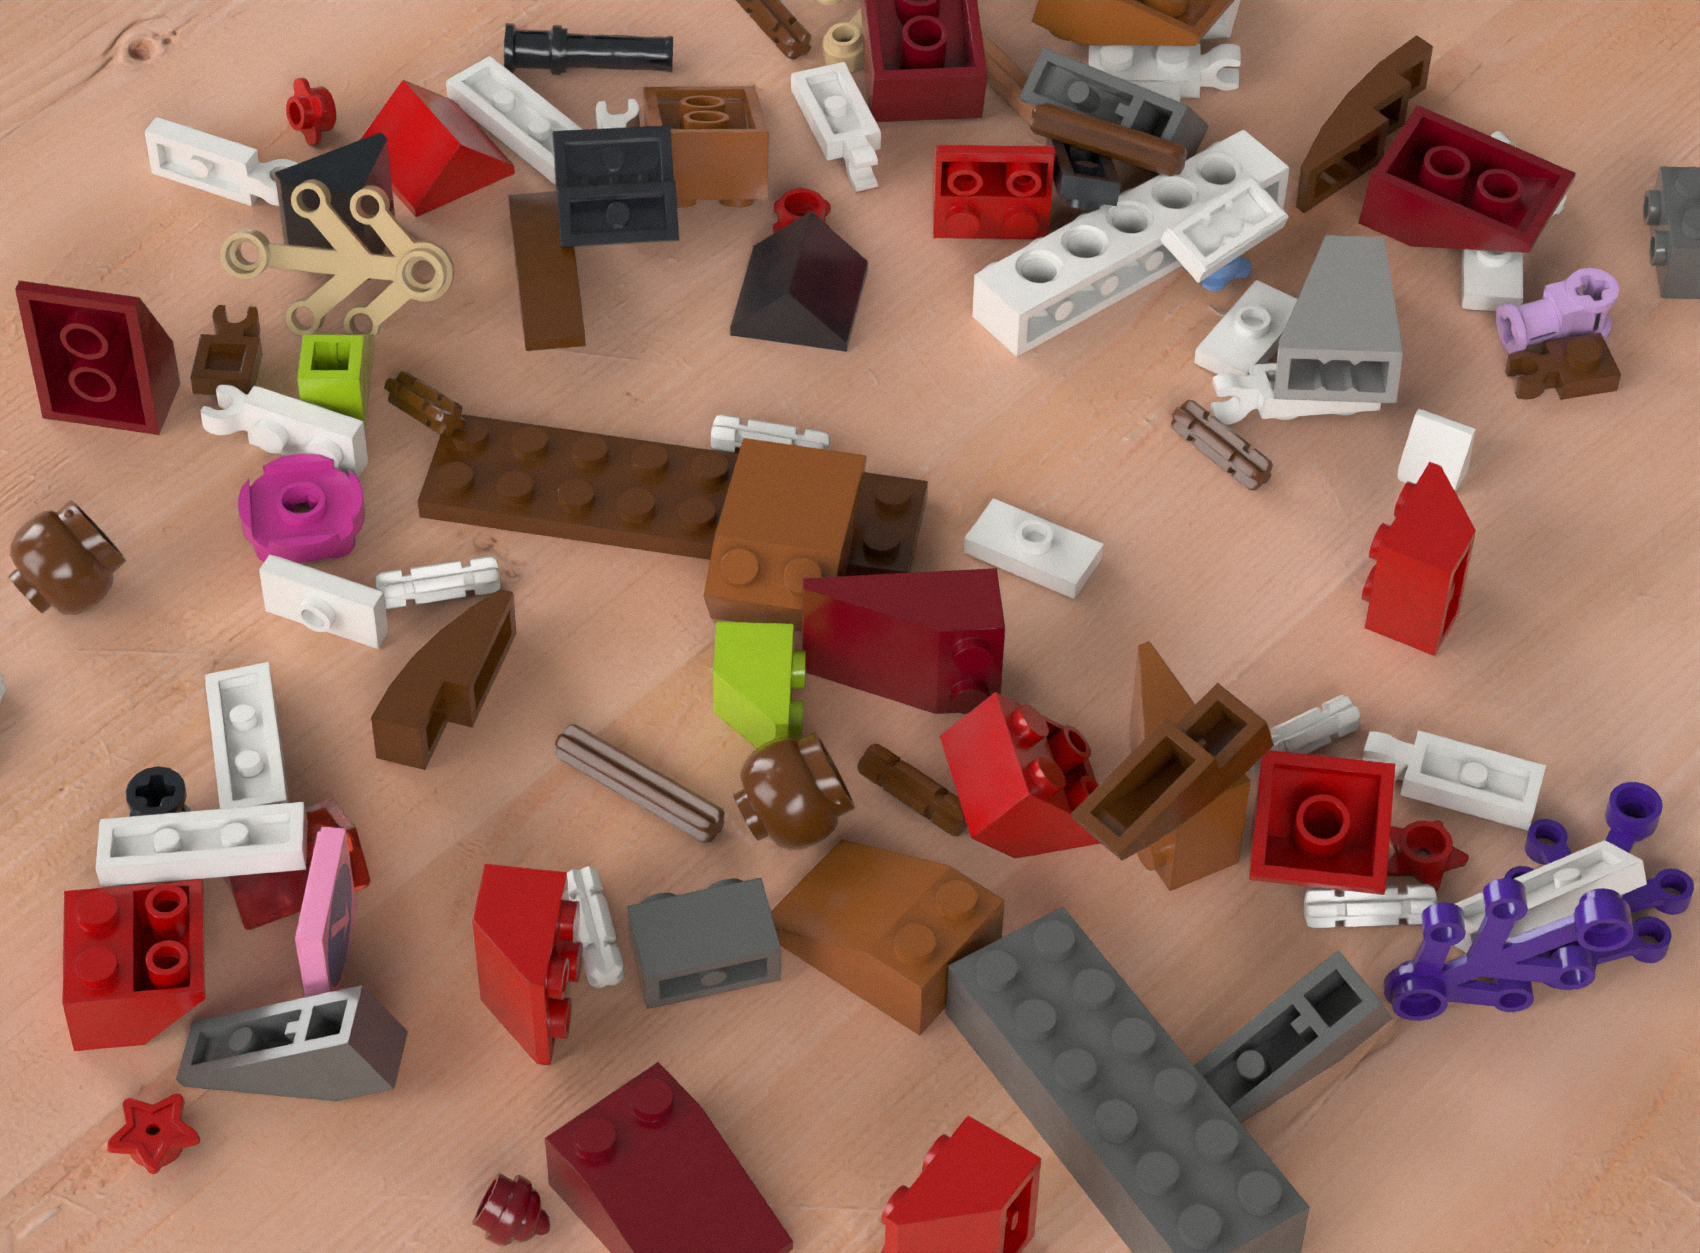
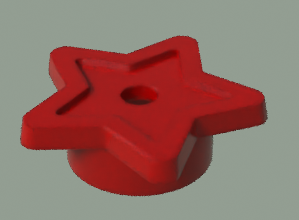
M1440 820L1415 821L1408 824L1405 828L1391 826L1390 843L1395 853L1388 861V876H1413L1421 884L1433 886L1435 892H1437L1440 888L1444 872L1463 867L1469 860L1467 853L1453 846L1452 837ZM1425 851L1429 854V857H1421L1418 855V852Z
M173 1094L153 1105L133 1098H127L122 1104L125 1125L108 1140L107 1150L109 1153L130 1154L131 1158L139 1165L144 1166L150 1174H156L162 1166L176 1160L183 1148L198 1145L200 1137L193 1128L182 1121L185 1104L182 1095ZM157 1127L160 1129L156 1135L147 1134L150 1128Z

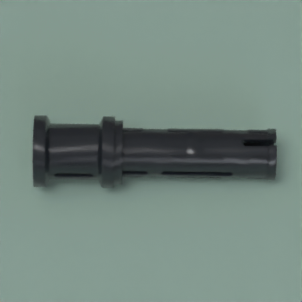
M506 23L504 67L512 74L516 68L550 69L552 75L566 73L567 68L672 72L673 36L643 37L568 33L567 28H562V25H553L551 30L517 29L514 23Z

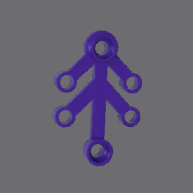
M1626 782L1616 786L1610 794L1605 813L1606 823L1610 827L1605 841L1630 853L1635 842H1639L1652 835L1657 829L1663 808L1659 794L1650 786L1639 782ZM1541 819L1530 825L1524 848L1531 860L1547 865L1572 854L1567 846V831L1560 823L1550 819ZM1537 839H1549L1553 841L1555 845H1544L1540 843ZM1517 866L1511 868L1504 878L1514 879L1535 869ZM1664 869L1657 873L1655 878L1646 880V885L1622 895V899L1629 904L1631 913L1655 907L1662 913L1676 915L1684 912L1689 907L1694 891V883L1690 876L1681 870ZM1663 888H1673L1679 891L1681 895L1668 894ZM1647 916L1637 919L1633 923V938L1625 946L1605 952L1590 950L1593 956L1594 971L1598 964L1628 956H1633L1638 961L1644 963L1661 961L1667 954L1672 937L1669 926L1656 917ZM1650 936L1655 938L1659 943H1646L1640 937ZM1576 940L1533 957L1551 958L1552 954L1560 948L1581 945ZM1544 983L1545 985H1547V986H1549V987H1552V988H1555V989H1560V990H1573V989H1564V988H1561V987L1557 986L1556 984H1552V983Z
M1511 878L1491 881L1483 889L1485 916L1467 955L1445 963L1450 947L1461 942L1466 935L1464 913L1460 906L1453 903L1441 902L1432 904L1425 908L1421 915L1424 939L1415 959L1402 963L1387 974L1383 982L1384 995L1387 1001L1392 1004L1393 1011L1398 1016L1414 1021L1428 1020L1439 1016L1446 1010L1448 1002L1494 1006L1498 1010L1505 1012L1524 1010L1531 1006L1534 1001L1532 981L1552 983L1564 989H1580L1591 984L1595 979L1593 956L1590 950L1599 952L1616 950L1628 944L1633 938L1634 931L1630 906L1621 898L1618 892L1612 889H1594L1582 895L1574 914L1507 939L1515 921L1522 919L1527 914L1525 886L1520 881ZM1576 940L1581 945L1560 948L1552 954L1551 958L1533 957ZM1480 976L1491 977L1490 983L1474 981L1472 979Z

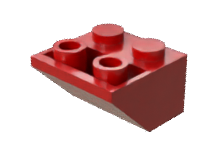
M936 145L934 147L933 238L1035 240L1049 235L1055 156L1054 146Z
M1429 462L1416 484L1407 481L1402 488L1395 505L1394 516L1396 518L1393 523L1389 525L1383 522L1376 531L1369 550V558L1376 560V565L1373 566L1366 579L1361 599L1369 602L1365 624L1366 629L1435 656L1460 612L1476 529L1442 466Z
M995 692L939 736L971 839L1014 859L1101 844L1075 822L1071 816V813L1099 786L1089 761L1091 756L1090 746L1076 728L1070 725L1063 726L1041 715L1031 705H1021Z
M484 864L472 918L480 999L536 1064L551 1065L556 1038L567 1039L570 1029L572 1000L565 997L567 983H578L581 973L583 944L576 941L580 919V902L569 900L567 872Z
M203 879L64 891L62 1004L74 1051L145 1045L206 999Z
M968 1115L951 1137L942 1134L933 1143L923 1162V1172L909 1188L901 1185L888 1200L881 1217V1222L885 1225V1244L881 1253H1021L1035 1234L1041 1157Z

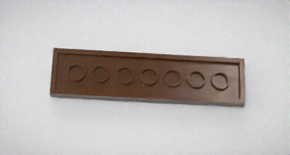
M461 414V417L466 419L465 427L462 431L455 429L450 437L440 435L418 499L420 518L710 560L715 533L738 454ZM864 472L846 576L910 573L927 501L928 481Z

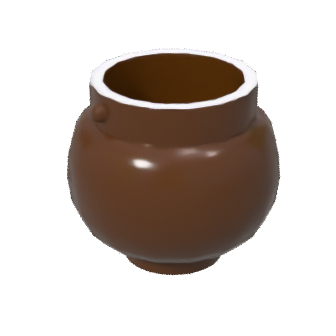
M70 500L57 512L49 510L35 515L17 531L10 549V557L17 569L8 577L24 597L42 614L52 606L64 615H76L89 610L106 596L113 584V573L127 560L97 524L74 501Z
M816 732L798 741L794 738L783 737L758 747L743 763L740 777L744 789L733 794L735 802L756 840L759 841L769 836L780 848L788 850L805 849L819 843L835 830L838 824V817L855 809V804L842 776Z

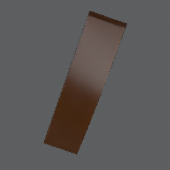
M1416 35L1379 62L1347 93L1321 127L1301 166L1296 202L1297 209L1306 213L1378 165L1384 156L1386 137L1405 124L1409 99L1426 89L1433 50L1431 44Z
M556 191L508 195L525 350L534 351L586 346L574 247L560 246Z

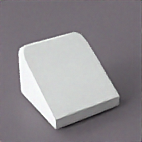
M1418 409L1398 467L1397 479L1404 483L1410 481L1416 484L1428 463L1432 462L1442 466L1453 489L1457 492L1468 472L1476 429Z

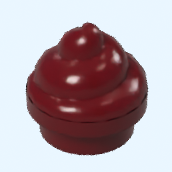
M498 1173L487 1189L473 1219V1225L487 1231L485 1239L499 1246H506L514 1239L519 1242L528 1241L536 1234L545 1235L550 1231L549 1216L545 1210L541 1209L540 1195L536 1189L532 1188L530 1180L519 1174L514 1179Z

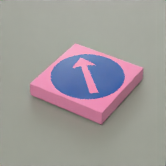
M321 827V832L318 831L295 935L305 997L341 990L357 914L345 828Z

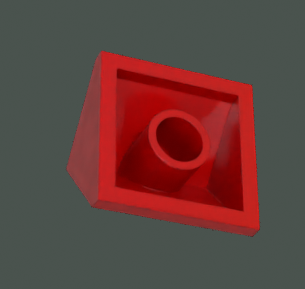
M405 80L401 81L361 138L364 139L380 132L385 135L388 143L392 191L415 217L515 174L512 162L454 100Z
M1269 750L1260 758L1251 831L1249 880L1384 895L1386 891L1396 764Z

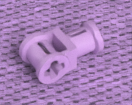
M1579 269L1573 272L1567 280L1546 285L1543 299L1519 306L1509 303L1499 305L1496 310V325L1504 349L1508 354H1511L1515 351L1526 350L1529 345L1547 340L1600 332L1604 340H1606L1610 336L1612 320L1608 312L1616 304L1619 293L1616 279L1601 269ZM1582 285H1584V286H1583L1582 296H1580V294H1581V289H1582ZM1595 319H1597L1595 329L1593 330Z

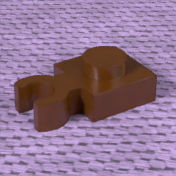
M218 305L212 315L215 335L200 334L190 376L193 394L217 395L216 389L219 385H230L248 395L254 385L256 386L263 355L261 339L259 337L260 323L258 310L256 307L249 306L247 317L243 321L231 323L228 322L226 305Z
M1601 332L1544 341L1542 355L1528 350L1515 351L1508 355L1505 369L1507 377L1524 375L1518 377L1515 391L1517 399L1524 400L1537 398L1545 389L1549 388L1556 389L1560 400L1614 392L1618 390L1621 373Z

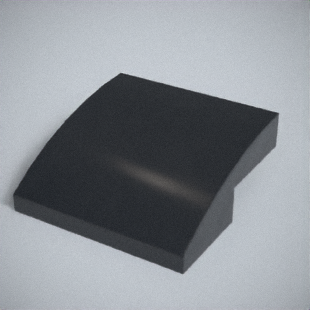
M670 125L552 132L561 247L679 241L676 181H674Z

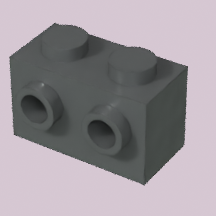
M1660 166L1655 190H1646L1643 202L1644 224L1650 226L1651 232L1649 245L1650 264L1656 266L1661 298L1700 299V167Z
M735 878L724 879L704 890L681 895L658 893L647 897L641 903L627 906L629 937L647 1009L781 980V948L762 878L746 881Z

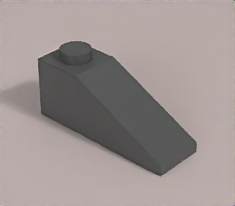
M1045 47L1042 48L1019 96L1022 102L1032 107L1038 104L1051 103L1182 144L1187 149L1186 160L1195 156L1209 127L1186 104Z
M1337 950L1195 1064L1194 1067L1242 1124L1341 1061L1392 1020L1393 1017L1343 954Z
M363 985L192 1022L176 1080L182 1086L190 1088L340 1101L394 1090L408 1031Z

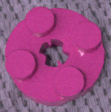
M294 454L280 457L264 465V475L256 479L251 486L249 479L242 486L238 497L241 528L246 540L255 547L256 555L261 561L265 562L270 554L296 563H305L327 557L341 558L351 553L354 549L355 536L362 529L365 519L362 486L357 476L350 470L348 476L343 471L335 469L333 459L316 454ZM302 502L308 503L311 510L306 513H293L295 511L294 504Z

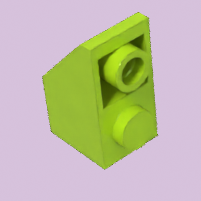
M374 334L303 335L297 377L300 401L364 421L365 430L375 344Z
M716 622L713 663L714 713L756 749L778 738L802 739L804 700H792V689H805L806 650H794V624Z

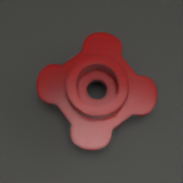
M297 78L293 83L294 96L290 97L286 104L287 119L294 130H300L304 134L308 145H318L321 141V133L331 131L335 125V102L327 88L323 86L310 88L306 78Z
M797 188L787 191L774 203V212L778 215V221L773 224V234L810 211L825 223V217L831 212L830 203L823 199L819 193L811 189Z

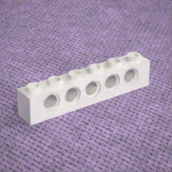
M1244 129L1223 141L1215 142L1206 150L1186 160L1185 168L1181 174H1175L1170 177L1160 174L1134 189H1128L1119 195L1117 206L1104 204L1100 206L1099 210L1081 214L1073 222L1045 237L1033 240L1025 248L999 262L990 263L982 271L974 274L972 317L1018 357L1181 267V263L1161 242L1164 231L1247 176L1252 175L1284 210L1289 166Z

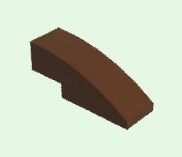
M501 589L470 607L442 628L409 660L390 684L371 716L376 758L425 770L448 722L473 728L517 634L513 592Z
M1217 682L1176 725L1166 718L1071 813V816L1075 822L1123 861L1181 826L1243 776L1274 746L1268 724Z

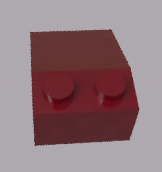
M861 0L868 107L876 122L982 118L987 84V68L977 0Z
M1417 105L1370 176L1358 224L1412 247L1530 253L1574 182L1576 173Z
M19 280L15 291L42 418L160 435L180 386V379L173 341L141 298Z
M997 568L802 579V650H806V673L934 714H968L993 693L1001 694L1005 622Z
M659 1062L545 1137L549 1185L611 1253H788L793 1249V1240L704 1109Z

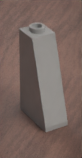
M1326 235L1279 340L1274 399L1397 403L1403 348L1385 237Z

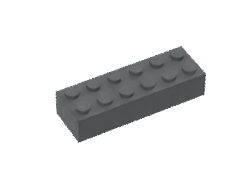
M1064 907L948 965L947 1016L1132 1253H1301L1310 1209L1308 1204Z

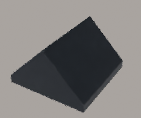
M382 132L275 172L284 244L334 249L310 219L298 215L291 205L292 192L298 185L307 180H318L324 183L330 191V205L368 250L375 254L383 253L386 245L372 226L358 222L350 211V200L357 191L366 186H377L387 194L390 201L389 211L395 217L387 138ZM304 189L302 201L305 206L310 209H318L320 197L317 192L312 189ZM363 195L360 201L362 210L368 215H377L379 211L378 201L373 196Z
M810 211L753 246L730 326V335L847 352L868 272V261Z

